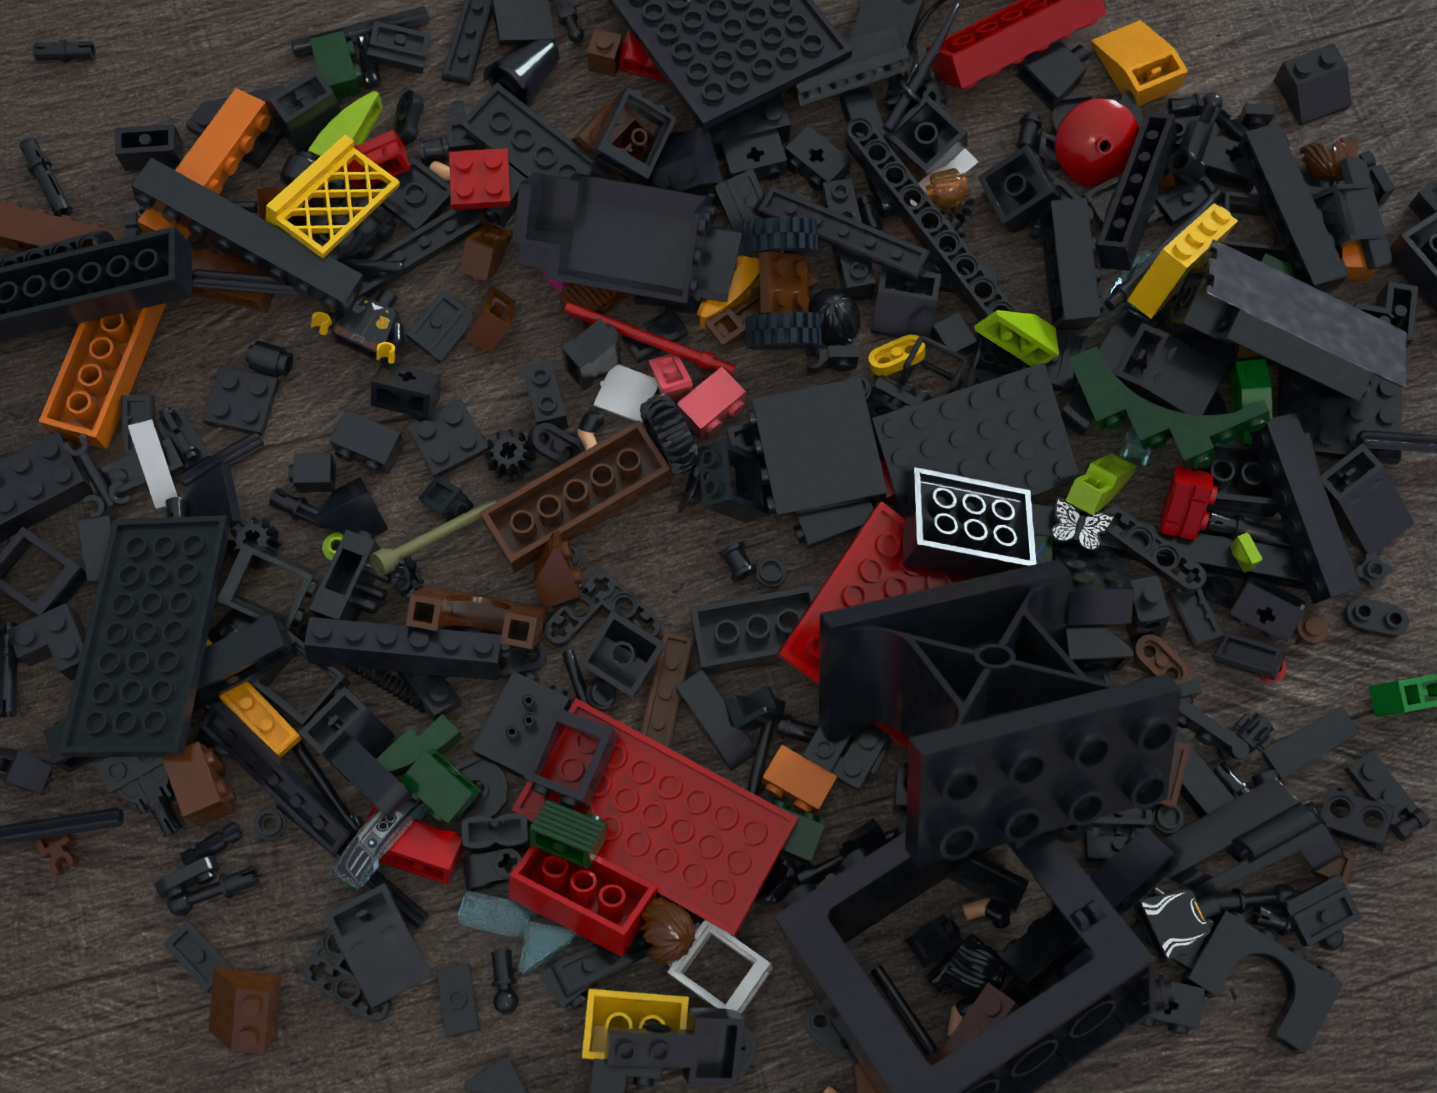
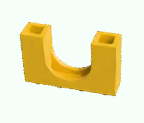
M1215 203L1212 204L1162 249L1127 301L1150 319L1154 317L1166 305L1187 274L1193 268L1201 266L1212 240L1214 239L1222 243L1238 220L1232 217L1225 208L1219 207Z

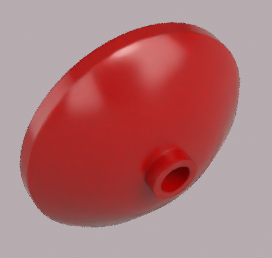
M1105 98L1086 100L1073 107L1062 119L1055 136V155L1062 171L1073 181L1090 187L1105 186L1119 180L1123 175L1139 132V126L1134 115L1124 105ZM1106 140L1108 143L1107 148L1101 150L1100 143Z

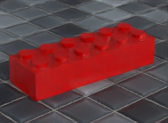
M1019 0L946 37L932 64L934 76H940V81L961 89H969L975 86L978 80L999 74L1001 68L1024 61L1025 56L1030 53L1043 51L1049 47L1050 43L1071 37L1073 31L1081 27L1085 28L1094 25L1097 19L1106 15L1103 0ZM932 45L926 47L927 52L929 51Z

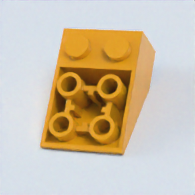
M1141 20L1095 38L1090 42L1121 95L1123 96L1126 89L1130 90L1138 107L1180 90L1188 73L1175 48Z

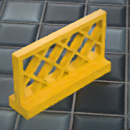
M343 135L266 205V221L276 227L279 226L323 259L399 187L400 181L355 149L354 140L347 135ZM355 160L364 167V172H348L347 165ZM381 179L388 184L384 189H371L370 180ZM331 180H344L345 190H328V183ZM349 180H365L366 189H350ZM346 197L347 207H330L329 198ZM351 197H368V204L365 207H352ZM311 198H325L326 207L309 208L308 201ZM327 215L328 225L311 226L310 216ZM331 215H348L349 222L346 225H332ZM292 216H305L306 226H294L287 220ZM312 233H329L330 240L322 247L312 239Z

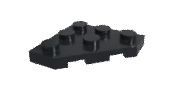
M280 85L248 92V94L266 102L269 97L285 87ZM229 97L202 102L185 124L187 129L201 136ZM271 115L268 128L260 133L255 140L252 150L242 158L243 161L257 169L262 166L284 136Z

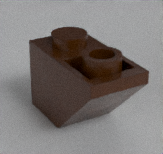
M559 530L551 534L534 565V584L545 608L580 597L579 584L583 583L579 566L573 567L571 562L573 552L568 540H562Z

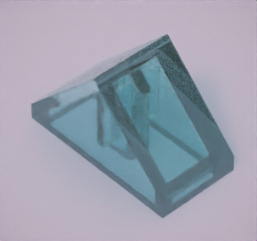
M528 921L518 967L519 970L526 976L578 940V935L568 928Z

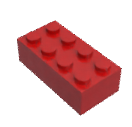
M536 846L529 848L509 875L510 899L623 957L641 930V927L646 923L641 917L642 913L646 911V907L657 896L658 886L597 855L590 867L585 869L577 863L573 864L571 861L561 859L559 856L556 857L554 854H549L548 851L544 852Z

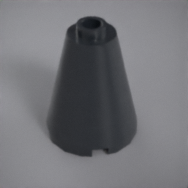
M539 39L489 64L484 70V82L488 80L491 88L496 83L500 84L530 108L560 59L558 47L550 40Z

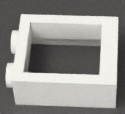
M704 920L702 924L697 922L695 924L696 940L693 942V946L689 948L688 954L684 955L679 961L671 964L668 963V966L671 967L668 974L713 1008L731 1009L742 1014L773 967L770 962L728 932L707 920ZM711 935L753 964L726 1005L684 975Z

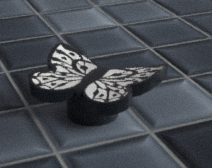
M1058 497L1054 511V517L1058 523L1052 527L1051 537L1057 543L1065 544L1070 542L1073 545H1079L1082 550L1088 553L1096 552L1102 543L1100 536L1108 532L1114 522L1115 514L1097 513L1086 517L1084 514L1080 515L1072 504Z

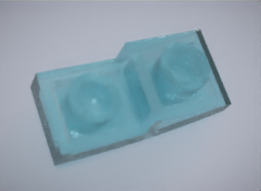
M466 890L456 923L486 932H497L521 940L525 939L532 910L515 901Z

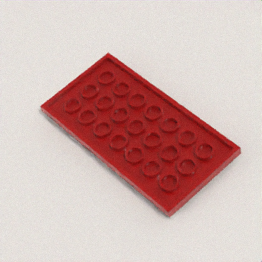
M576 698L568 712L612 728L619 735L590 806L587 807L579 804L578 808L572 807L575 811L585 815H597L604 823H607L606 841L597 856L658 886L657 893L736 937L799 819ZM561 727L540 776L578 791L599 741ZM527 782L511 810L526 816L529 821L533 822L546 803V800L558 803L561 796L550 792L548 797L531 790L532 784Z

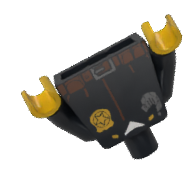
M382 289L376 301L363 295L359 296L345 315L337 311L327 314L315 312L312 315L311 328L320 326L319 333L321 335H326L328 329H331L336 343L381 364L383 362L393 364L395 356L405 347L404 325L401 323L398 312L392 309L398 298L389 290Z

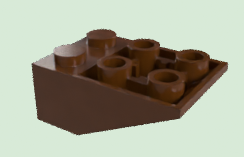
M616 97L606 102L571 139L572 142L586 153H590ZM624 106L607 142L642 161L654 135L628 107ZM597 160L622 181L637 183ZM651 176L639 184L653 186Z

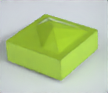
M1248 532L1238 536L1230 544L1232 554L1236 557L1244 573L1254 569L1262 561V557Z

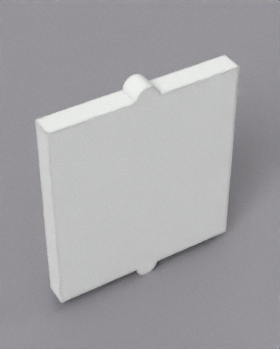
M618 364L608 371L605 380L600 382L601 389L593 406L634 422L639 420L642 424L640 406L647 399L655 396L658 384L655 378Z

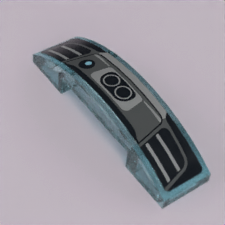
M411 797L390 819L377 809L346 847L333 867L332 874L356 890H359L379 868V860L416 818L422 819L430 807L422 800L417 801Z

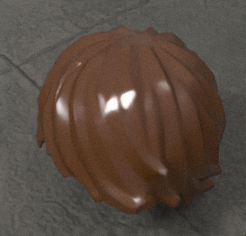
M1340 137V141L1336 140L1331 150L1320 142L1318 144L1309 143V145L1301 147L1300 154H1304L1301 161L1304 162L1310 176L1316 181L1322 179H1331L1337 182L1343 181L1339 161L1346 158H1357L1359 146L1353 137H1349L1348 141Z
M664 896L658 899L654 898L650 905L646 907V911L641 915L646 921L641 927L642 931L646 930L643 938H645L646 942L653 945V947L647 950L646 954H649V958L653 959L656 963L671 964L687 955L689 948L693 946V942L696 940L695 924L690 914L683 908L675 905L674 902H669Z

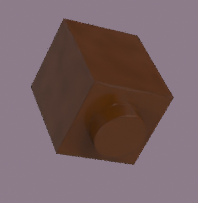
M594 28L587 50L589 71L616 77L619 69V57L623 47L622 34Z

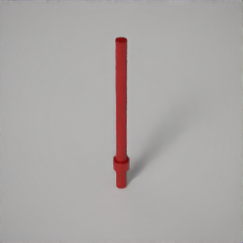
M569 301L564 309V313L593 324L598 319H601L606 326L611 324L619 334L698 363L697 367L709 371V368L717 371L720 367H723L731 376L734 373L736 365L715 358V354L711 352L694 350Z

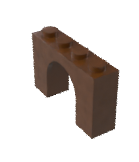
M425 585L410 595L406 625L438 631L448 625L482 628L502 634L500 641L502 644L532 649L543 638L548 608Z

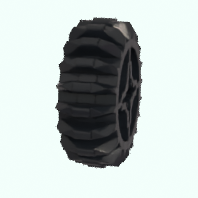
M663 393L659 396L655 395L642 403L640 406V416L645 429L670 466L671 473L677 476L699 464L697 446L675 402Z

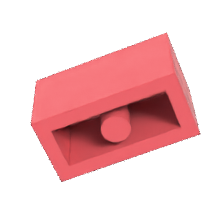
M720 367L677 403V408L680 410L687 426L702 439L707 434L710 436L715 434L727 417L730 415L734 417L743 410L746 401V391L723 367Z

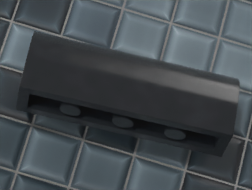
M896 25L847 41V44L852 49L851 58L793 86L799 105L803 106L909 71L906 60L909 58V53L906 46L902 47Z

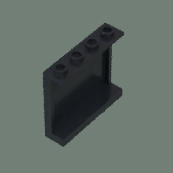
M861 377L752 399L753 409L748 410L751 428L757 427L759 438L754 439L757 457L763 456L765 467H760L763 486L769 485L771 496H766L769 514L776 515L777 523H781L784 516L873 499L874 504L880 501L886 502L887 489Z

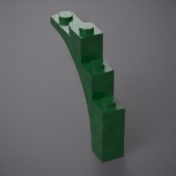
M1097 346L1069 358L1100 431L1115 429L1121 426L1124 420L1130 419L1143 450L1149 447L1150 449L1159 448L1165 445L1168 439L1173 438L1186 468L1194 467L1199 469L1207 466L1216 457L1213 445L1228 444L1237 438L1236 435L1246 431H1258L1266 426V422L1271 421L1269 409L1264 400L1235 413L1221 415H1196L1169 410L1145 400L1127 388L1107 366Z

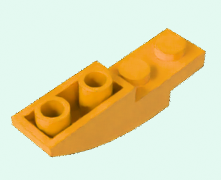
M738 256L727 302L703 299L697 315L700 316V328L708 329L705 326V322L728 307L732 310L753 294L760 284L759 258Z

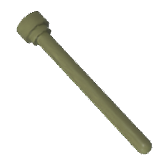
M495 499L489 500L393 550L391 548H381L372 553L370 561L374 570L380 576L394 571L395 566L399 564L400 560L481 519L480 511L498 501Z

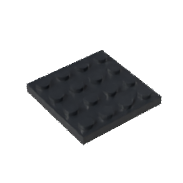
M1279 364L1278 417L1296 412L1303 432H1309L1315 456L1343 459L1358 447L1356 435L1361 430L1401 432L1402 388L1372 374L1370 379L1371 387L1360 401L1322 400L1318 396L1324 385ZM1368 448L1380 463L1397 465L1401 461V450Z

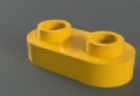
M906 335L872 350L868 357L870 370L878 376L882 374L888 376L902 370L907 357L920 336ZM922 342L910 366L919 363L925 358V343Z

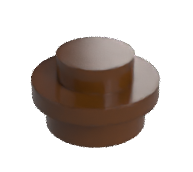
M1306 613L1297 625L1296 631L1303 641L1316 644L1326 638L1328 624L1321 615Z

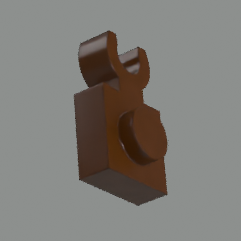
M57 813L50 818L64 816V814ZM72 834L34 840L41 857L47 859L51 857L50 869L53 874L60 876L64 874L62 862L65 859L69 866H79L78 857L74 853L69 852L68 849L69 846L76 843Z

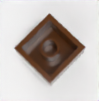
M198 741L186 746L183 756L161 757L184 818L201 827L236 812L233 802L237 801L236 794L232 785L225 783L222 773L226 772L224 762L219 754L215 755L212 748L208 749Z

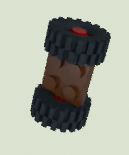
M771 217L742 223L743 255L750 258H759L761 314L745 318L746 348L752 350H790L821 346V315L809 312L807 256L818 252L817 220L806 217Z

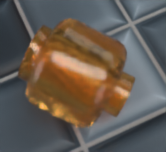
M956 168L933 173L930 176V185L925 186L926 194L939 210L961 206L965 203L966 196H970L965 173L960 174Z

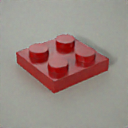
M508 148L449 152L452 210L511 206Z

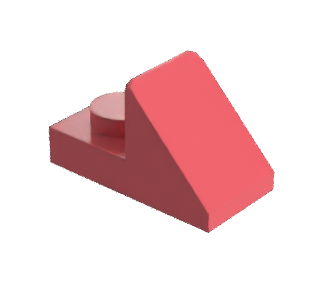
M668 354L648 360L650 370L658 384L660 395L664 393L672 401L683 399L692 391V380L679 356Z

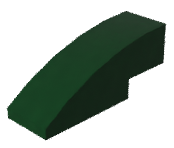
M441 714L419 736L410 727L376 760L394 777L405 774L423 751L434 748L443 755L464 737Z

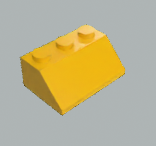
M589 989L582 1058L584 1060L604 1059L608 1028L642 1029L644 1024L658 1023L667 1025L675 1030H687L689 997Z

